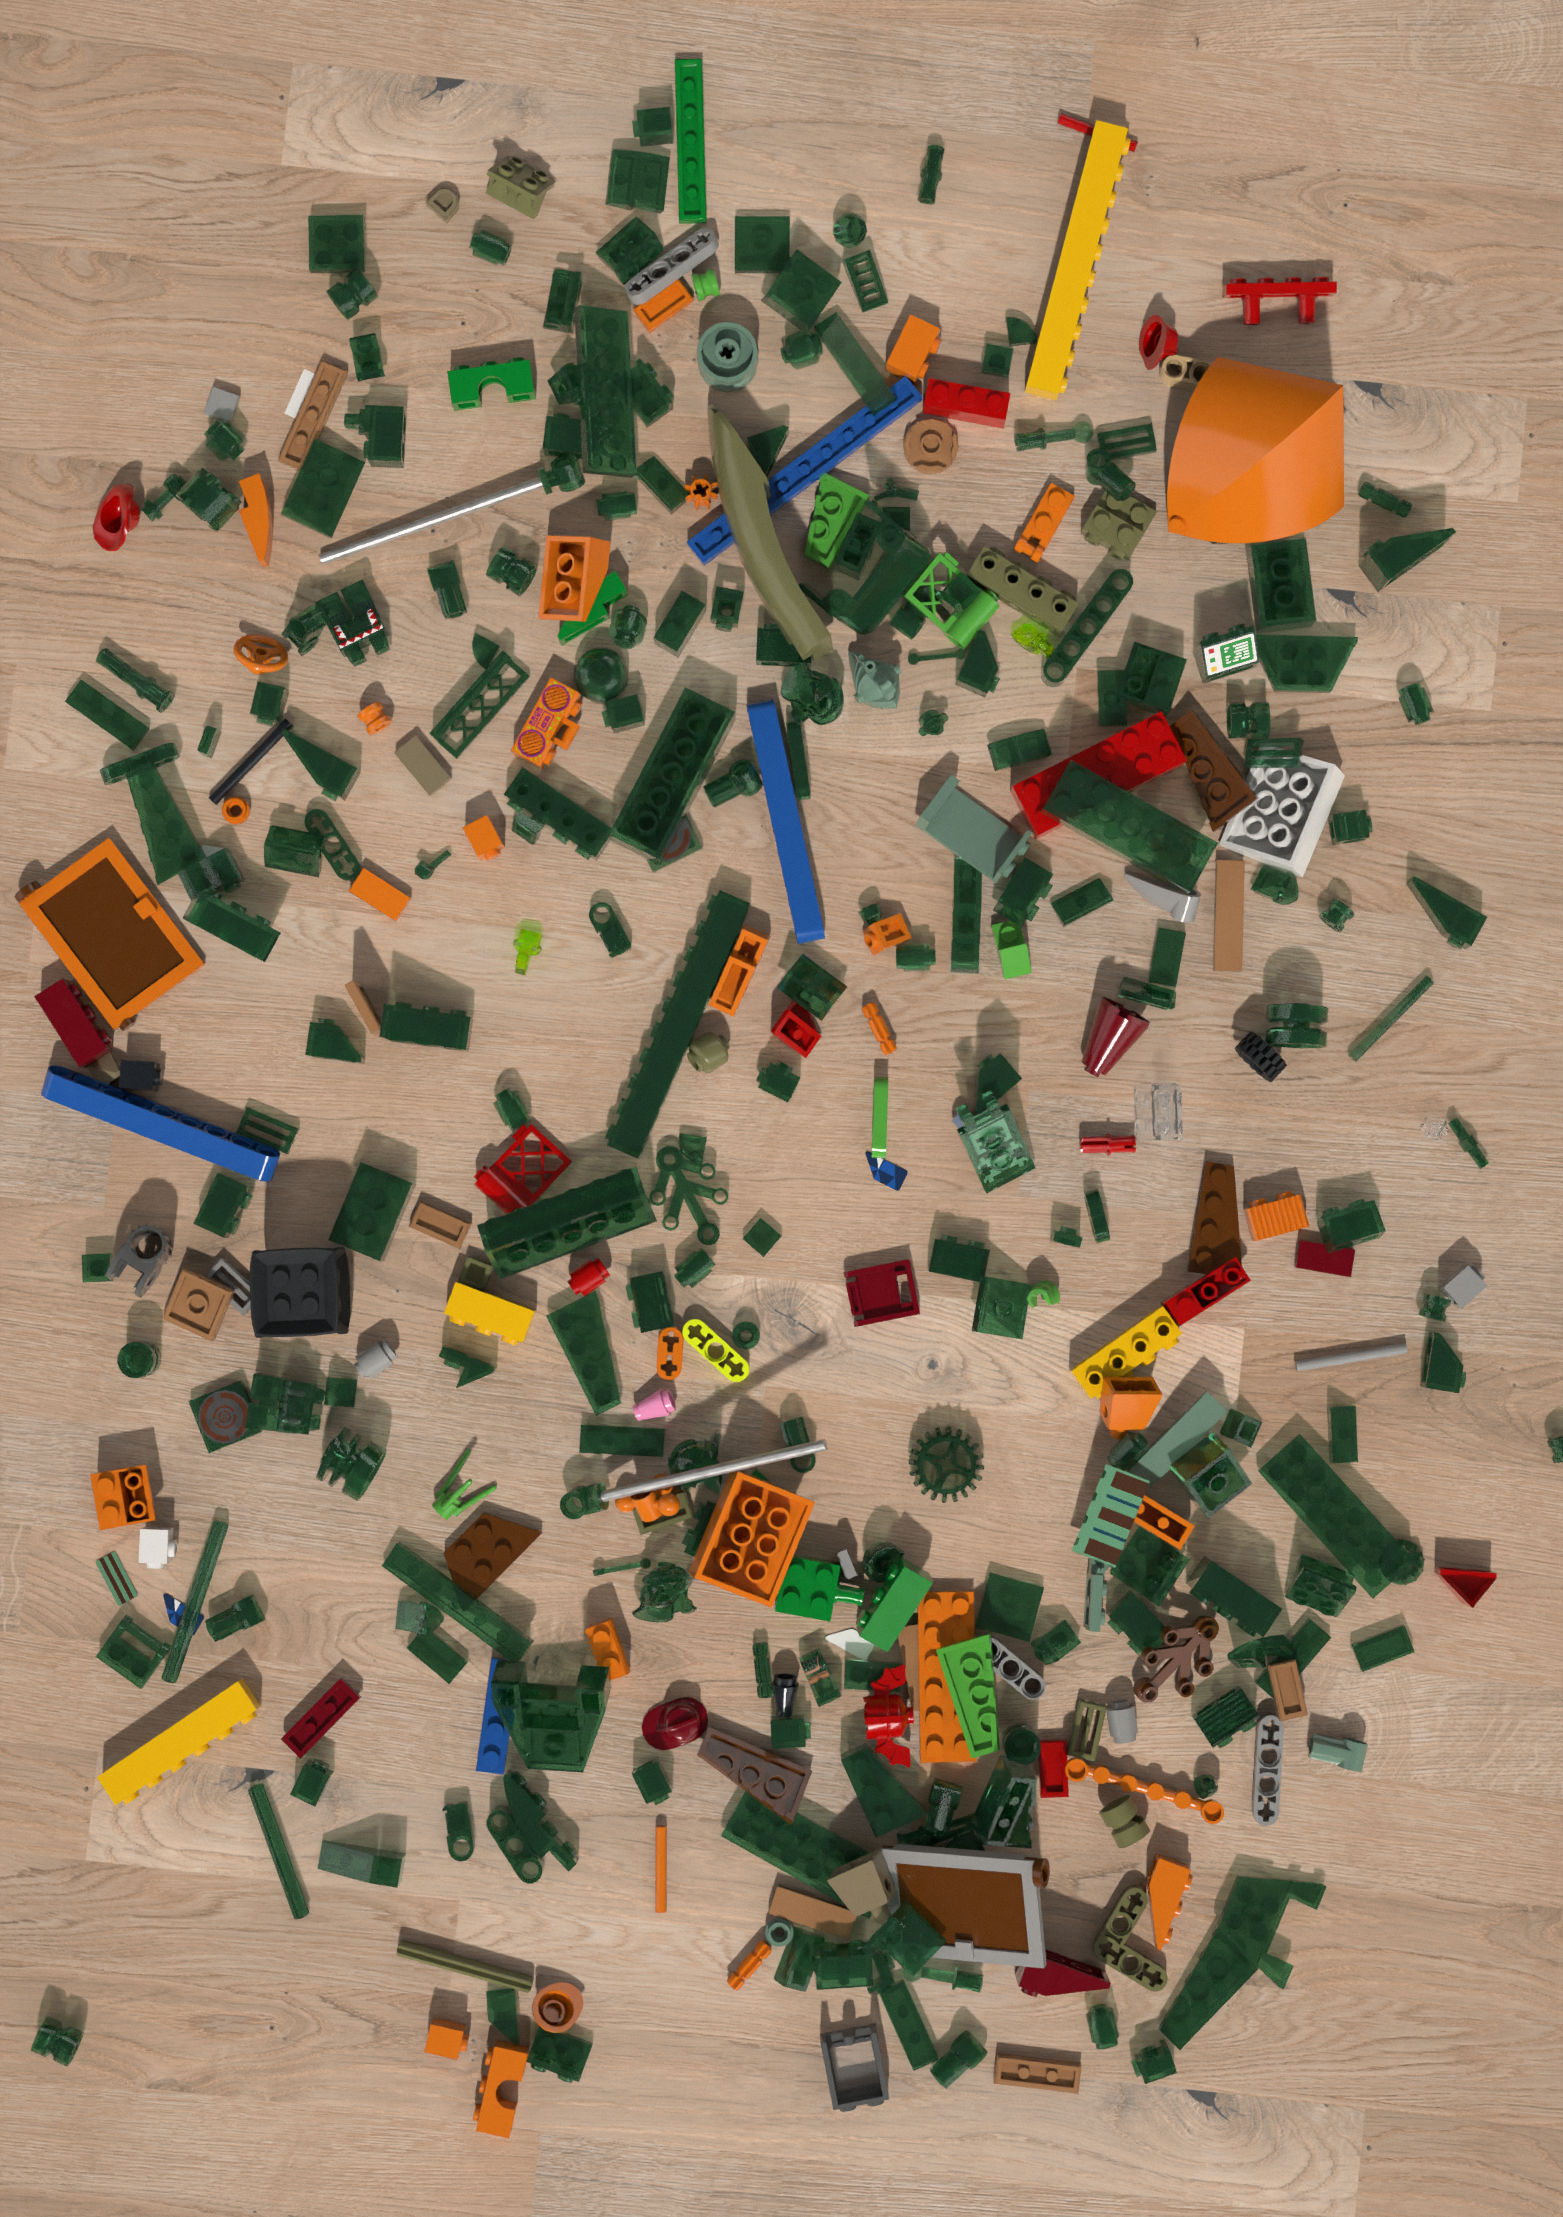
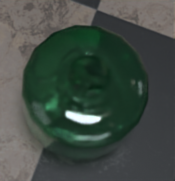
M808 329L787 335L784 340V347L781 348V355L785 364L790 363L796 370L817 364L820 360V355L823 354V347L818 334H813Z
M218 419L204 433L206 436L205 446L220 461H225L229 457L234 461L245 450L242 447L246 439L245 435L230 420L222 422Z
M626 605L624 608L615 610L609 627V636L614 644L621 648L632 649L642 643L647 626L646 616L640 612L638 607Z

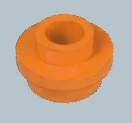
M241 797L228 798L222 806V815L231 824H241L250 815L249 804ZM235 806L241 808V813L237 816L232 814V809Z

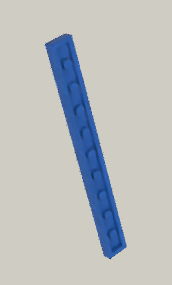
M906 376L768 480L771 497L767 499L770 516L923 400L921 394ZM724 514L687 541L688 547L703 566L734 544Z

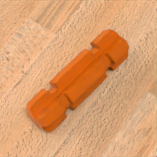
M870 1002L864 1005L862 1012L865 1018L869 1019L868 1024L877 1042L880 1041L881 1045L879 1046L883 1054L888 1055L896 1051L897 1046L894 1040L889 1037L891 1034L882 1015L879 1016L878 1014L879 1009L876 1003Z
M761 1940L754 1947L755 1951H751L737 1967V1971H733L728 1977L727 1983L736 1991L745 1984L744 1980H748L763 1963L762 1959H766L771 1954L772 1948L767 1942Z

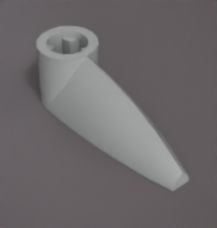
M1127 871L1125 873V879L1142 897L1164 911L1171 913L1172 918L1181 922L1195 921L1201 896L1199 891L1135 872Z

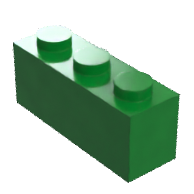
M902 1557L897 1564L893 1563L886 1574V1581L882 1587L878 1586L875 1589L868 1609L862 1610L856 1620L859 1636L886 1652L890 1650L933 1584L928 1572Z

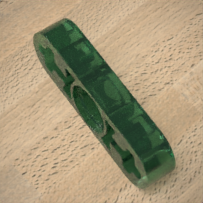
M800 720L786 722L796 798L797 801L811 799Z
M167 743L108 765L99 772L104 785H110L175 761L180 755L175 743Z
M320 809L308 812L304 820L305 827L337 876L347 882L356 880L361 872V865L329 815ZM315 816L320 819L324 817L325 820L322 821L323 827L327 832L332 828L333 832L323 835L316 826L312 828L311 825L314 823L312 818ZM330 838H337L341 843V847L336 853H329L325 848V844ZM345 851L348 852V855L343 856L346 862L355 864L352 868L354 872L352 875L346 872L341 873L344 866L339 859L335 863L333 862V859L341 857Z

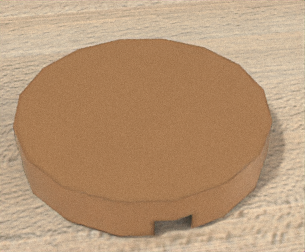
M935 418L922 419L916 422L906 433L903 444L904 455L910 466L918 472L929 475L941 473L948 469L955 461L959 447L954 430L943 420Z

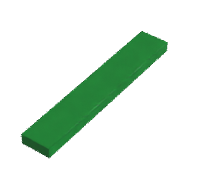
M702 58L675 59L679 224L707 223Z

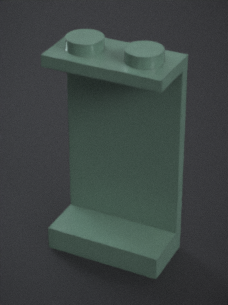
M950 775L920 815L915 826L997 883L1001 876L1007 878L1015 868L1016 864L1012 862L1017 855L1023 857L1031 845L1027 840L1033 832L1027 830L1024 836L1017 833L958 791L956 787L960 780Z

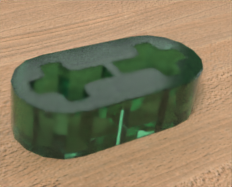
M1098 1189L1084 1192V1200L1096 1244L1110 1241V1233Z

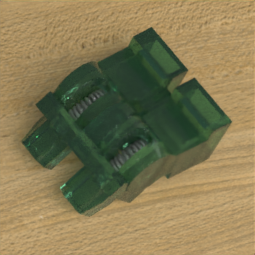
M254 1373L250 1399L260 1401L249 1403L245 1428L309 1435V1431L320 1429V1415L312 1414L314 1403L322 1404L324 1401L325 1390L316 1387L317 1384L264 1373Z

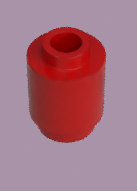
M599 1258L593 1261L590 1259L570 1272L571 1279L567 1282L576 1295L581 1292L583 1296H586L606 1282L605 1279L610 1274Z

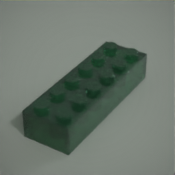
M685 687L609 833L612 842L661 865L736 720L735 711Z
M1072 760L1066 764L1040 813L1184 894L1192 891L1218 842Z
M635 1166L630 1169L620 1170L618 1173L606 1178L596 1179L579 1188L569 1189L565 1193L552 1198L542 1199L533 1205L517 1208L506 1215L490 1218L486 1222L477 1225L485 1253L499 1279H503L657 1222L648 1193Z

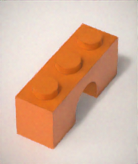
M497 2040L494 2048H488L485 2065H490L488 2076H482L479 2093H483L484 2096L482 2104L476 2103L473 2121L478 2122L476 2131L505 2138L510 2137L517 2103L504 2099L499 2093L498 2086L506 2080L522 2082L530 2047Z

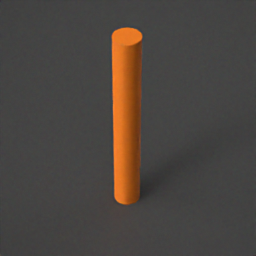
M663 1825L655 1826L656 1913L667 1912V1826Z

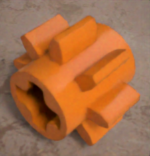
M706 474L703 479H697L695 476H692V485L684 486L685 490L691 493L685 498L686 502L690 503L693 501L695 503V510H698L700 506H706L709 510L711 499L718 500V495L712 492L717 488V483L709 484ZM698 488H701L702 491H706L705 497H702L700 494H697Z

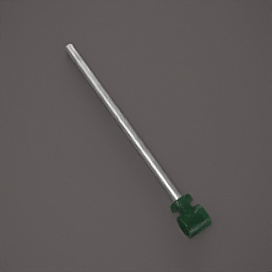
M570 453L555 458L551 462L552 470L546 471L544 467L537 469L538 478L319 554L323 565L540 488H544L546 495L553 493L552 487L557 485L562 492L574 491L585 483L577 456Z
M825 1439L608 1490H606L602 1483L576 1486L561 1498L560 1509L567 1518L579 1519L584 1515L607 1510L610 1500L825 1451L828 1448ZM573 1497L581 1501L582 1508L575 1505Z

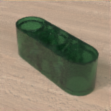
M506 1806L495 1807L486 1820L488 1831L518 1877L527 1884L537 1882L545 1868L543 1858L514 1813ZM497 1814L504 1815L508 1821L507 1825L504 1827L496 1826L493 1822V1816ZM512 1838L520 1839L523 1848L519 1851H514L509 1847L508 1841ZM527 1862L535 1863L538 1866V1872L534 1875L526 1873L524 1864Z

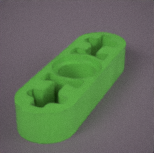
M874 1077L872 1158H886L888 1077Z

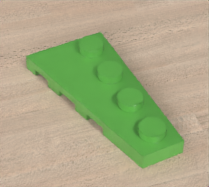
M991 1632L937 1648L936 1652L971 1758L998 1751L1000 1744Z

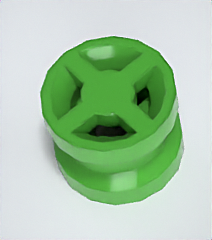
M712 268L707 269L701 275L697 273L691 274L699 302L705 300L706 296L713 295L716 297L720 295Z

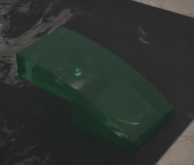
M1044 728L987 745L995 771L1016 767L1023 763L1047 758L1052 755Z

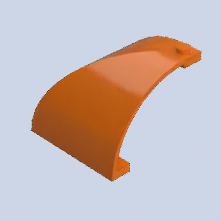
M1217 357L1197 384L1185 409L1176 436L1167 487L1168 532L1218 543H1255L1281 539L1307 531L1334 516L1344 507L1343 385Z

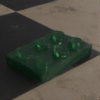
M314 438L283 507L281 516L332 539L365 462Z

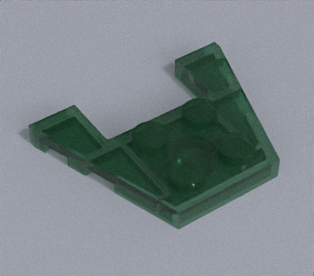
M1237 1875L1215 1928L1271 1981L1284 1990L1294 1966L1267 1953L1289 1899H1294L1317 1910L1327 1886L1314 1882Z

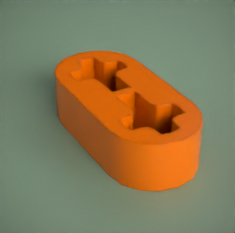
M675 1327L665 1328L661 1331L658 1338L656 1367L659 1376L666 1380L677 1378L682 1370L684 1338L682 1332ZM669 1331L674 1332L675 1337H679V1343L676 1342L673 1345V1352H668V1343L663 1342V1337L668 1336ZM667 1355H673L672 1363L677 1365V1370L672 1371L671 1375H666V1370L661 1369L662 1364L667 1363Z

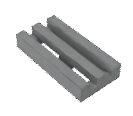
M222 1257L205 1276L213 1279L212 1276L216 1274L230 1288L234 1289L235 1293L247 1304L243 1307L234 1298H232L230 1304L242 1316H245L251 1309L250 1298L220 1268L223 1266L249 1292L250 1282Z

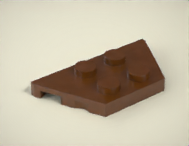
M484 1512L444 1552L462 1609L466 1611L542 1533L537 1529H531Z

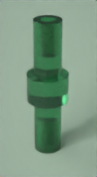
M1456 1117L1447 1124L1460 1140L1458 1144L1464 1152L1470 1154L1477 1166L1481 1169L1489 1164L1477 1146L1478 1141L1473 1134H1468Z

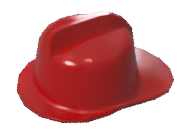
M1152 315L1147 319L1139 338V351L1147 370H1152L1159 361H1164L1168 356L1176 355L1179 351L1177 346V330L1172 325L1166 323L1159 315Z

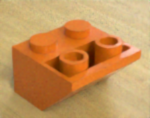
M147 1464L90 1475L99 1530L156 1520Z

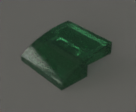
M613 149L611 151L605 205L630 211L638 208L661 214L664 211L670 157L639 151Z
M1285 1635L1259 1638L1227 1654L1228 1660L1238 1669L1266 1668V1656L1294 1655L1293 1643Z

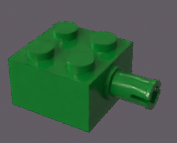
M794 1554L777 1594L775 1612L831 1622L833 1605L837 1601L862 1606L865 1589L840 1585L838 1577L841 1565L839 1562Z

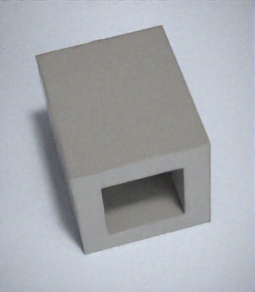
M1462 1265L1438 1288L1456 1308L1463 1309L1487 1285L1482 1281L1485 1277L1478 1268Z

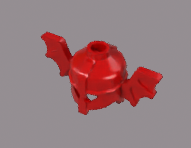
M901 1664L896 1668L886 1667L882 1677L877 1681L871 1682L874 1695L863 1697L864 1702H866L864 1718L865 1725L868 1726V1729H866V1740H877V1746L874 1749L875 1753L885 1755L890 1765L902 1764L909 1768L911 1766L910 1749L892 1740V1738L902 1737L908 1724H914L913 1706L907 1707L902 1697L898 1694L889 1695L891 1690L906 1682L905 1665Z

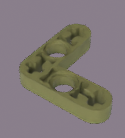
M1130 1885L1123 1890L1092 1944L1093 1951L1100 1961L1153 1992L1160 1991L1166 1986L1168 1981L1164 1968L1125 1944L1148 1903L1145 1891L1140 1886ZM1138 1892L1141 1902L1140 1904L1134 1903L1130 1911L1135 1914L1131 1917L1129 1913L1120 1908L1123 1905L1127 1909L1130 1904L1128 1895H1135ZM1124 1916L1127 1918L1128 1925L1125 1930L1117 1931L1112 1927L1115 1917ZM1108 1941L1111 1942L1110 1947L1112 1950L1119 1953L1116 1963L1113 1962L1115 1956L1110 1952L1106 1951L1104 1955L1101 1954L1100 1943L1106 1944ZM1128 1955H1133L1138 1959V1964L1133 1970H1127L1122 1966L1123 1959ZM1144 1962L1147 1963L1145 1969L1148 1972L1154 1974L1156 1971H1159L1160 1982L1154 1981L1150 1984L1149 1977L1141 1972Z

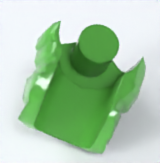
M1043 1280L1031 1287L1027 1297V1301L1032 1308L1038 1306V1294H1041L1042 1300H1046L1048 1305L1059 1303L1060 1292L1053 1282Z

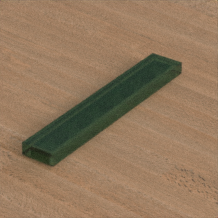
M401 1542L396 1543L382 1564V1567L513 1664H519L534 1642Z

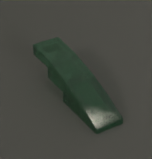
M957 857L954 858L951 973L978 974L982 873L962 858Z

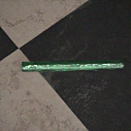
M1425 976L1348 1054L1349 1057L1357 1062L1434 984L1432 979Z

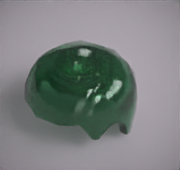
M878 1541L871 1544L863 1555L862 1565L864 1573L872 1581L884 1583L890 1566L893 1563L897 1564L899 1559L903 1558L905 1554L899 1547L889 1541Z

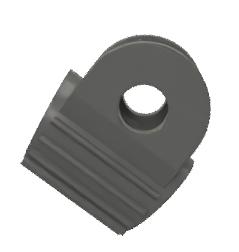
M148 1224L142 1227L138 1225L136 1230H132L131 1235L127 1236L128 1242L120 1248L106 1273V1277L110 1280H113L115 1277L119 1278L127 1264L142 1273L134 1286L136 1288L134 1294L139 1298L153 1285L161 1272L162 1265L167 1264V1260L171 1258L170 1252L173 1250L167 1235L155 1225L152 1227ZM149 1235L161 1237L162 1248L155 1257L150 1259L138 1257V1244L144 1237Z

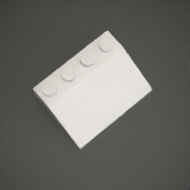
M1261 743L1246 778L1247 783L1259 798L1228 821L1219 845L1275 869L1303 877L1345 775L1335 764Z

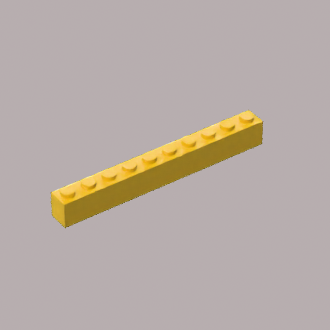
M1096 120L1025 393L1057 401L1059 393H1065L1069 377L1063 375L1066 366L1071 367L1075 351L1070 349L1072 341H1078L1082 324L1077 323L1079 314L1086 313L1089 298L1084 297L1086 288H1092L1096 275V271L1091 270L1093 261L1100 260L1103 248L1102 244H1098L1100 234L1106 235L1110 218L1105 217L1107 208H1113L1117 195L1116 191H1112L1114 181L1120 182L1124 165L1119 164L1121 155L1127 156L1131 139L1126 138L1128 132L1126 127Z

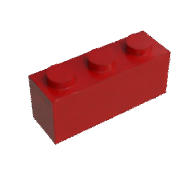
M929 378L922 414L1004 429L1011 393Z

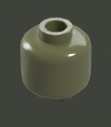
M707 1032L689 1044L687 1058L696 1071L711 1073L728 1061L729 1055L727 1050L730 1046L722 1035L717 1036L712 1032Z

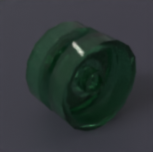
M1285 1003L1266 1006V1020L1272 1024L1283 1025V1027H1272L1265 1031V1041L1269 1046L1306 1049L1327 1047V1032L1322 1029L1310 1028V1026H1320L1328 1022V1007L1306 1003Z

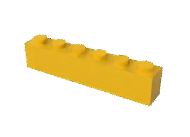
M242 1678L100 1774L97 1779L115 1806L121 1801H124L125 1805L140 1796L138 1790L143 1786L147 1785L149 1789L163 1780L161 1774L169 1769L174 1773L186 1765V1757L192 1753L197 1757L210 1748L208 1742L216 1737L221 1741L233 1733V1725L239 1721L245 1725L258 1716L255 1710L261 1705Z

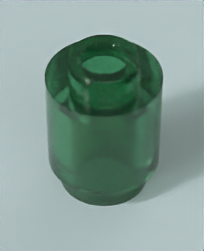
M482 229L480 233H474L469 248L473 249V256L496 266L498 264L505 266L512 250V244L507 243V239Z
M627 490L601 493L602 499L596 500L598 516H604L605 521L631 518V515L637 514L634 492L628 493Z
M1419 682L1408 685L1398 691L1401 696L1398 699L1408 723L1414 722L1417 726L1431 720L1430 714L1434 713V709L1425 688H1421Z
M930 943L903 944V947H896L897 969H903L904 972L930 971L931 965H936L935 949H930Z
M507 1088L495 1095L497 1101L493 1105L504 1125H508L511 1131L530 1121L528 1116L530 1112L517 1090L511 1092L510 1088Z
M700 1248L697 1252L694 1250L674 1267L677 1271L674 1277L684 1288L689 1285L693 1289L712 1272L711 1268L716 1264Z
M1128 1432L1110 1450V1455L1107 1459L1111 1466L1123 1471L1131 1470L1149 1452L1147 1447L1148 1441L1139 1432Z
M1097 2004L1090 2007V2012L1086 2013V2019L1091 2040L1095 2043L1096 2048L1107 2049L1118 2045L1117 2038L1120 2035L1113 2008L1107 2007L1106 2004Z

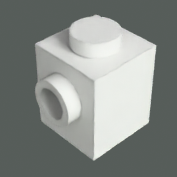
M141 1528L139 1563H147V1568L161 1569L164 1568V1564L172 1562V1557H176L177 1541L173 1540L174 1528Z

